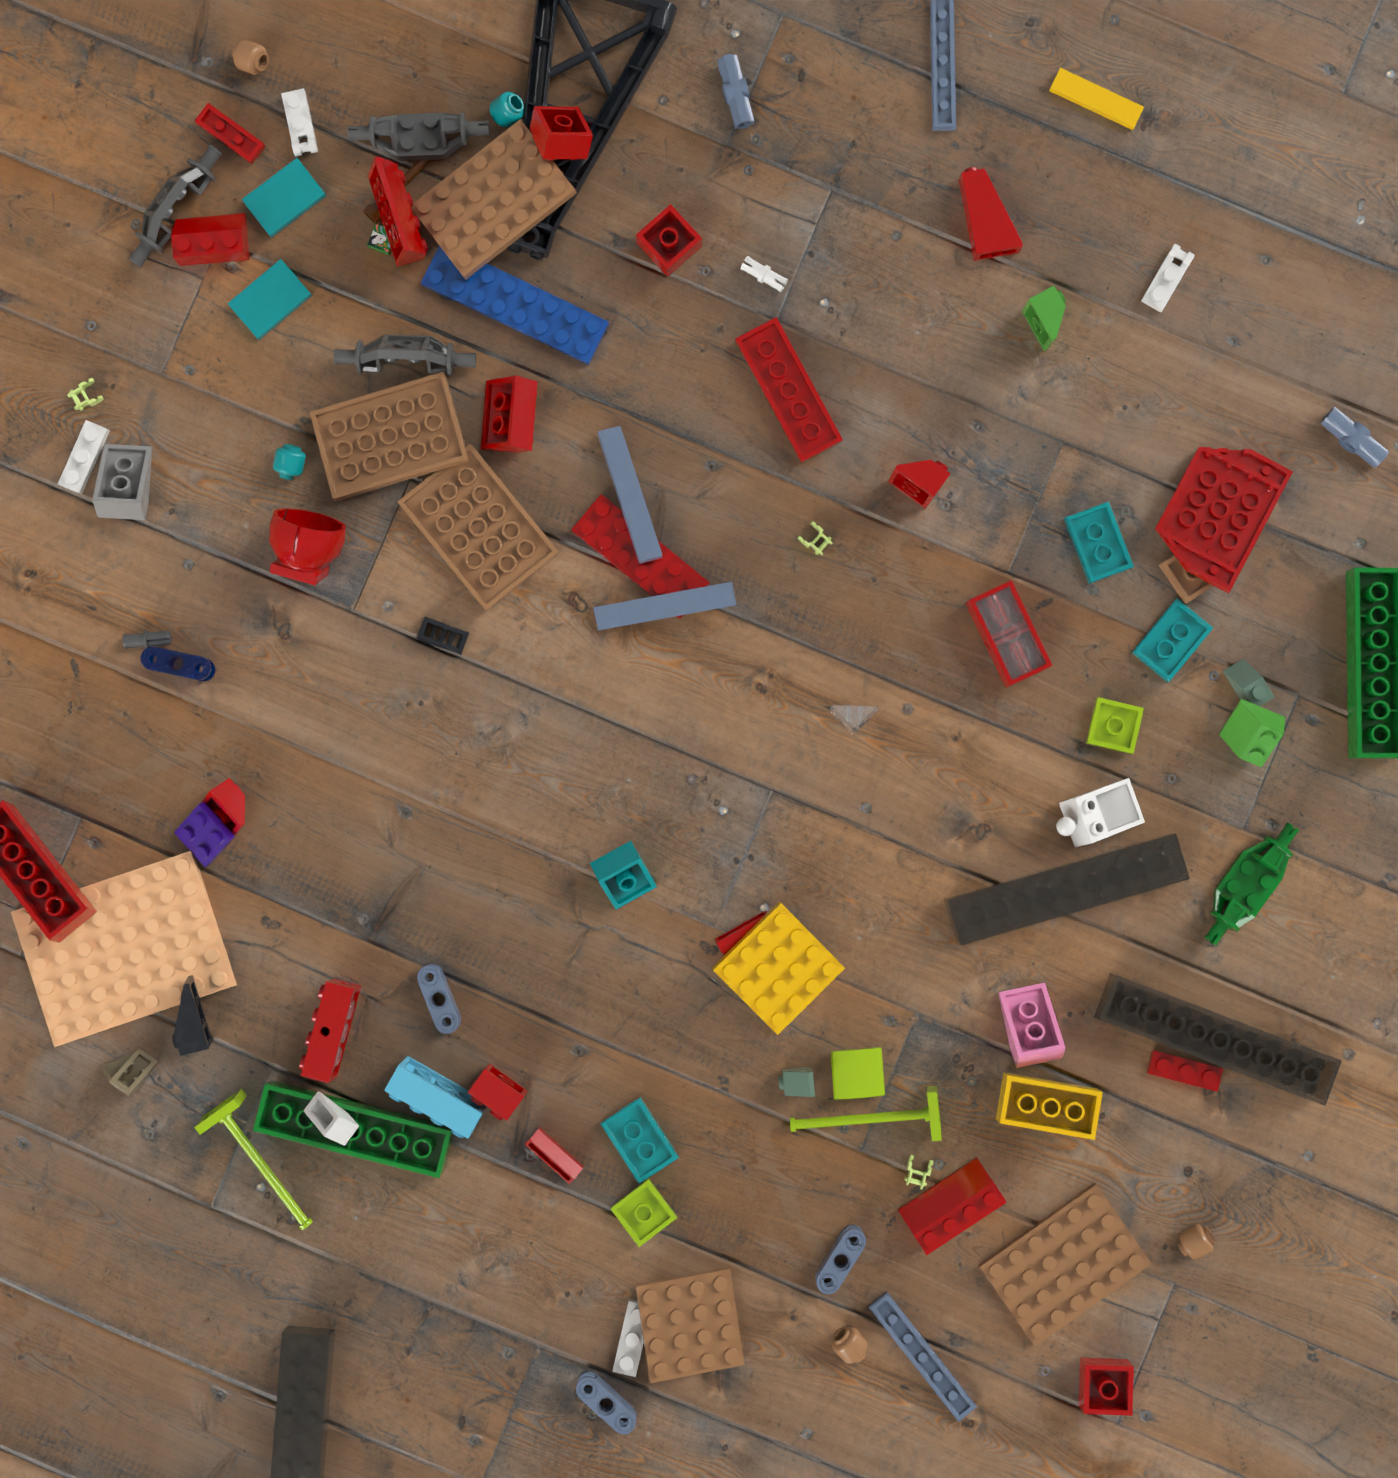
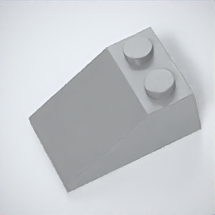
M104 444L92 499L97 517L145 520L149 503L152 447Z

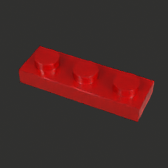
M207 103L194 120L198 126L251 165L266 147L262 141L210 103Z
M1152 1050L1146 1073L1218 1092L1223 1068Z

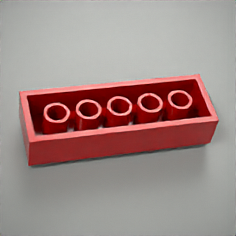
M2 800L0 802V877L50 941L60 943L97 913V911L13 804Z

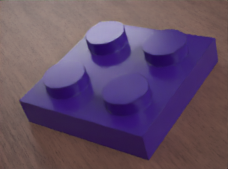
M205 802L200 803L174 832L204 867L209 866L235 838V835Z

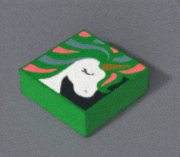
M375 223L367 246L390 255L391 248L384 226Z

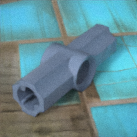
M727 54L718 59L725 102L729 105L735 129L748 128L754 124V116L749 103L748 85L746 79L742 76L737 54Z
M1336 407L1332 408L1320 422L1322 426L1339 439V444L1350 453H1356L1373 468H1376L1389 453L1387 449L1370 436V431L1363 424L1353 422Z

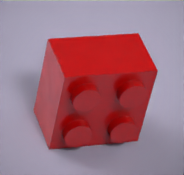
M534 106L529 131L532 133L534 142L543 159L577 160L588 158L593 134L579 107Z
M670 204L636 234V243L659 269L669 277L702 247V238Z
M491 1064L483 1070L468 1091L472 1095L470 1099L479 1106L484 1104L491 1109V1115L498 1120L504 1118L506 1121L528 1092Z
M1080 1357L1078 1406L1084 1414L1133 1416L1134 1366L1128 1359Z

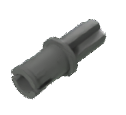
M144 630L143 633L123 634L122 641L125 649L137 647L150 649V646L171 644L172 636L170 631L149 632Z

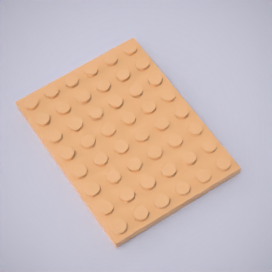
M191 851L80 888L97 913L60 943L50 941L25 908L11 912L54 1047L180 1005L183 986L188 976L193 975L200 998L237 985L196 858Z

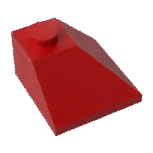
M228 778L210 790L202 802H205L236 836L245 824V795L240 787Z

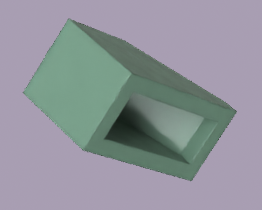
M1245 659L1223 670L1239 699L1261 706L1275 698L1263 677Z
M811 1067L782 1069V1075L778 1076L779 1090H784L785 1096L815 1097Z

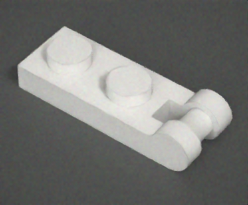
M303 88L281 93L295 157L302 156L304 152H318L306 91ZM308 138V142L300 143V139Z
M1177 244L1172 246L1141 299V302L1159 312L1163 311L1195 256L1191 252H1184L1180 249L1181 246ZM1174 258L1182 261L1180 266L1172 263Z

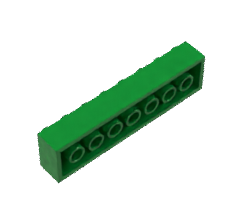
M1352 568L1346 571L1348 759H1398V568Z
M269 1081L264 1085L253 1128L255 1132L440 1178L444 1172L453 1137L452 1129L445 1125L439 1126L429 1120L323 1094L349 1113L359 1125L353 1136L344 1146L324 1137L304 1112V1109L317 1092L275 1081Z

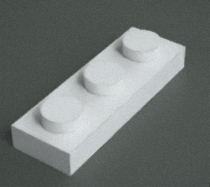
M85 420L58 485L82 495L110 430Z
M629 1299L612 1372L636 1377L644 1342L638 1301Z

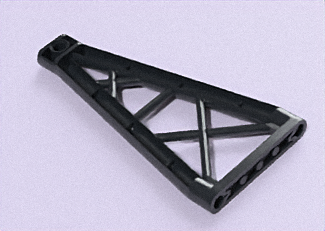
M536 0L523 115L525 126L530 129L534 106H554L548 104L550 79L589 60L607 98L595 118L583 115L593 134L588 158L553 160L559 169L567 166L563 174L577 193L508 246L507 249L517 254L525 252L531 258L542 261L543 258H548L560 224L669 36L677 12V7L673 3L666 0H605L644 12L646 15L644 21L592 47L567 0ZM559 3L583 52L551 67ZM644 32L614 86H612L596 55ZM528 235L536 237L531 243L524 242V238Z

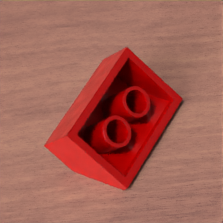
M245 213L175 219L171 234L173 259L180 266L250 260Z
M517 375L486 380L480 450L511 453L532 451L538 381Z
M925 460L897 465L888 482L926 509L951 473L947 471L948 467L938 460L936 462Z

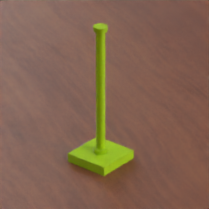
M927 1086L928 1106H924V1109L797 1120L795 1117L790 1118L791 1132H796V1129L925 1119V1121H930L932 1141H942L937 1086Z
M241 1088L202 1116L194 1128L201 1135L216 1123H224L300 1224L298 1227L304 1230L313 1220L310 1217H306L231 1117L233 1115L231 1112L240 1107L247 1097Z

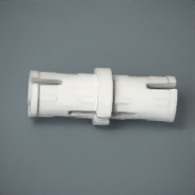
M749 256L745 258L744 261L752 267L742 263L741 270L758 278V282H765L779 292L783 291L784 287L777 283V281L786 286L787 278L772 271L768 265L763 266Z

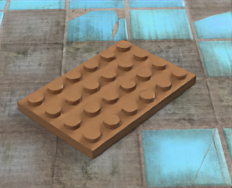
M520 119L415 201L411 209L466 280L577 192L553 160L542 158L532 133Z
M444 371L310 412L331 495L335 502L470 461Z
M470 443L466 446L470 461L435 471L401 498L398 504L487 612L557 556L559 551Z
M1094 1183L978 1266L1034 1346H1037L1152 1263L1097 1184Z

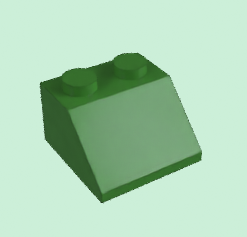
M1055 286L1030 298L1022 310L1044 352L1050 348L1057 338L1066 307L1063 293L1060 290L1057 291Z
M1240 699L1219 732V735L1240 759L1262 768L1284 735L1285 717Z

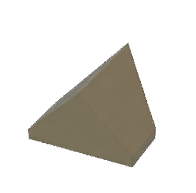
M138 1048L133 1053L99 1066L110 1084L130 1096L141 1089L158 1061Z

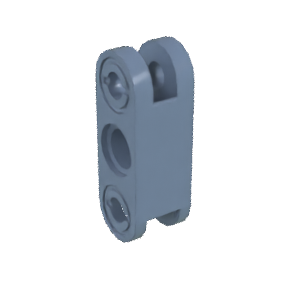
M436 964L424 966L418 972L417 979L434 1024L441 1033H452L460 1026L461 1015L444 972ZM428 973L434 975L433 980L428 979ZM440 992L445 996V1003L443 1005L435 1003V993ZM446 1017L451 1019L450 1025L445 1022Z
M848 1225L841 1231L816 1271V1285L822 1293L833 1294L839 1289L866 1245V1238L859 1226ZM851 1237H857L855 1241H850ZM839 1254L847 1257L846 1262L843 1264H836L834 1259ZM825 1278H831L829 1282L824 1281Z
M593 1371L582 1373L578 1378L576 1387L578 1397L617 1433L625 1435L632 1432L635 1428L637 1416L634 1407L597 1373ZM603 1398H609L613 1404L610 1407H604L600 1401Z

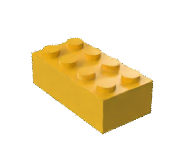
M1003 1072L996 1120L1000 1124L1095 1140L1103 1092L1096 1088Z

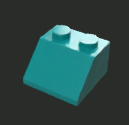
M631 840L590 863L598 882L616 910L657 887Z

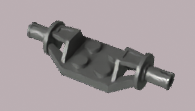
M461 112L460 115L423 113L398 114L381 118L370 116V123L367 126H348L349 141L370 140L373 149H378L397 161L446 159L461 146H467L469 136H490L489 120L468 121L465 112ZM461 132V136L447 141V134ZM379 135L391 136L392 144L379 140Z
M209 145L199 161L188 158L186 162L191 167L169 177L143 214L142 234L137 231L134 234L140 239V244L128 258L131 262L141 268L152 251L163 254L162 248L170 239L172 231L161 223L162 219L167 220L172 214V205L176 200L180 201L187 192L185 187L196 195H201L208 183L215 181L216 178L210 169L222 155L219 150ZM201 175L203 176L197 186L191 183V181ZM161 230L163 234L156 243L158 231Z
M384 334L364 345L362 340H358L355 350H334V363L355 364L358 374H362L363 371L381 372L384 367V359L387 362L408 359L409 362L413 363L426 360L428 373L444 371V373H448V376H453L455 367L476 368L477 363L476 353H455L453 343H448V346H446L436 338L426 335Z

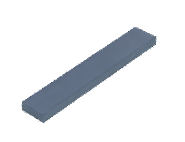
M930 0L932 131H955L954 0Z
M621 426L598 431L597 435L639 564L662 558L663 555Z
M727 582L593 608L598 630L735 606L737 604L733 583Z
M887 1291L868 1305L875 1317L958 1422L977 1407Z

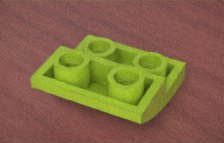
M881 1047L830 1051L834 1099H854L885 1095Z

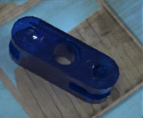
M148 647L141 654L142 665L155 672L205 682L211 680L216 673L215 664L201 656L159 647ZM181 658L183 666L181 669L176 670L174 662Z

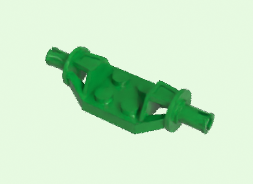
M1286 822L1276 839L1265 836L1263 841L1240 852L1214 888L1213 910L1210 914L1215 918L1216 922L1204 936V939L1217 946L1228 929L1238 932L1240 930L1239 927L1256 917L1283 879L1288 860L1293 857V853L1288 849V846L1296 834L1299 833L1298 828L1295 827L1294 829V825ZM1268 846L1271 847L1263 856L1259 855ZM1226 900L1228 905L1222 915L1220 913Z

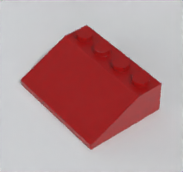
M375 157L367 177L396 266L399 267L424 260L428 247L425 239L420 237L418 231L421 229L418 216H414L411 209L413 206L411 194L409 192L406 193L404 184H406L404 172L402 169H398L397 163L382 157Z

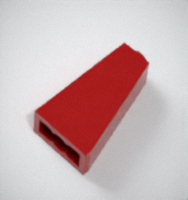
M971 167L965 169L964 172H961L959 185L973 260L977 261L1020 253L1023 247L1022 240L985 168Z

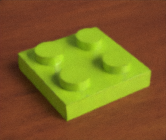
M1097 697L1086 744L1134 754L1144 708Z
M649 1178L610 1207L638 1247L642 1246L677 1219V1215Z

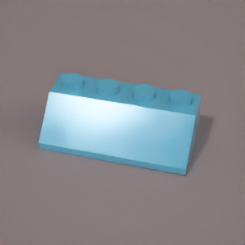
M409 1056L398 1065L384 1090L389 1093L391 1099L407 1103L412 1111L418 1114H426L431 1117L430 1120L439 1126H447L452 1129L451 1132L460 1138L470 1137L487 1109V1106L484 1104L479 1106L470 1099L472 1095L468 1093L469 1090Z

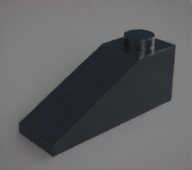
M193 975L188 976L184 983L175 1030L172 1035L173 1045L175 1048H178L180 1056L207 1050L212 1043L211 1033Z

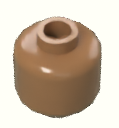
M242 40L233 49L234 64L239 70L257 75L267 68L269 56L264 46L249 40Z
M1197 1223L1180 1233L1181 1242L1178 1243V1247L1184 1256L1189 1255L1192 1259L1198 1260L1214 1250L1213 1244L1216 1243V1240L1207 1226L1203 1227Z
M842 1327L835 1332L832 1338V1348L845 1363L852 1364L860 1362L865 1358L868 1343L856 1328Z

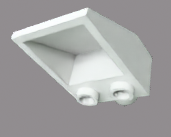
M1127 778L1060 802L1059 805L1064 817L1058 820L1056 828L1063 836L1071 835L1074 847H1079L1145 823L1130 779Z

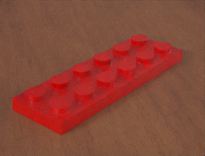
M777 317L735 338L736 344L801 463L843 441Z
M602 494L571 529L573 533L650 596L700 588L710 584L709 581L660 541L658 543L663 555L662 558L639 564L622 510ZM680 615V616H676V617L679 618V619H681L684 615Z

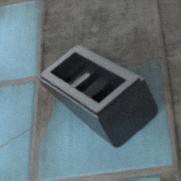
M424 616L415 639L461 655L469 633ZM428 625H432L429 637H426L425 633ZM437 628H441L438 641L434 640ZM449 631L451 633L447 644H445L443 640L446 632ZM458 634L460 637L455 648L452 646L455 635Z

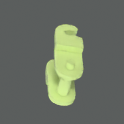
M93 378L88 379L89 382H81L78 384L79 388L70 390V393H68L67 396L69 398L72 397L76 403L75 410L81 411L88 405L94 406L104 400L101 395L97 397L98 399H88L85 388L94 383ZM80 393H82L85 399L83 402H80L77 397Z
M812 521L810 524L819 532L817 537L810 543L803 540L801 536L797 539L807 548L811 546L816 551V555H823L822 550L828 544H833L832 538L825 536L822 533L824 530ZM822 537L825 541L819 547H816L814 544Z
M910 1154L906 1167L909 1172L904 1180L907 1186L909 1183L920 1185L922 1190L927 1185L925 1180L926 1176L931 1174L933 1160L929 1161L927 1170L921 1172L912 1168L914 1155ZM912 1173L922 1175V1180L911 1178Z

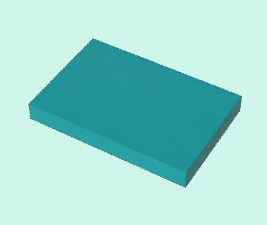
M296 158L241 200L272 238L324 199L326 194L300 160Z
M280 259L227 304L255 337L260 340L312 297V294L283 260Z
M1109 501L1064 518L1089 584L1134 567Z
M1176 598L1131 653L1168 683L1212 631L1213 627Z
M641 1097L600 1122L639 1184L679 1158Z

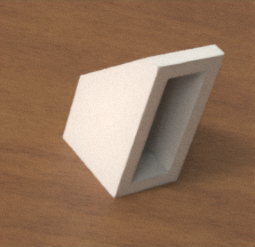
M320 1092L316 1093L304 1109L306 1115L324 1137L344 1146L359 1127L349 1113Z

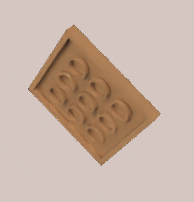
M729 1267L635 1285L650 1383L745 1365Z

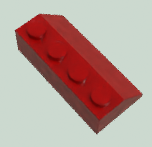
M976 1157L897 1210L925 1254L928 1255L1006 1204L1007 1201Z

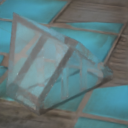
M830 706V712L852 735L859 731L879 711V706Z

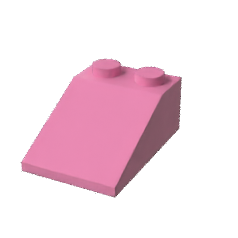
M1045 983L999 992L1009 1046L1016 1068L1062 1059L1065 1045Z

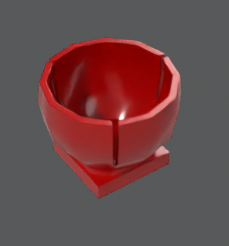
M293 508L274 510L269 527V542L277 560L271 563L269 573L311 585L318 584L328 576L330 568L328 565L339 557L345 542L346 525L335 518L313 511Z

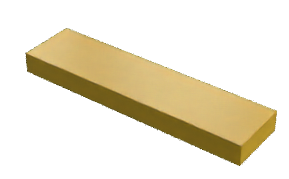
M1062 68L1059 69L1049 90L1131 130L1135 128L1144 109V106Z

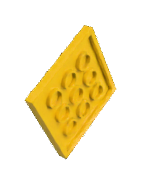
M780 901L712 967V970L777 1035L845 969Z

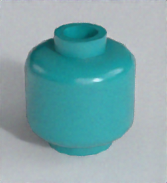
M504 92L491 102L489 108L490 115L499 126L510 127L524 115L523 101L512 92Z
M283 444L282 447L276 449L273 469L280 473V478L293 480L294 476L302 475L306 455L301 451V447Z

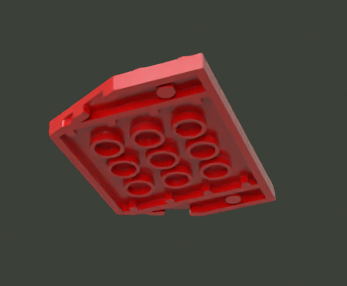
M1198 447L1162 513L1155 530L1187 572L1229 593L1293 471L1252 449L1228 450V448L1212 449L1211 447Z

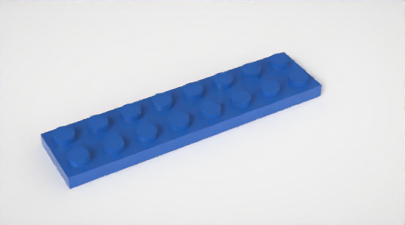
M440 245L421 281L422 286L587 365L590 364L609 326V321L489 264H485L465 280Z

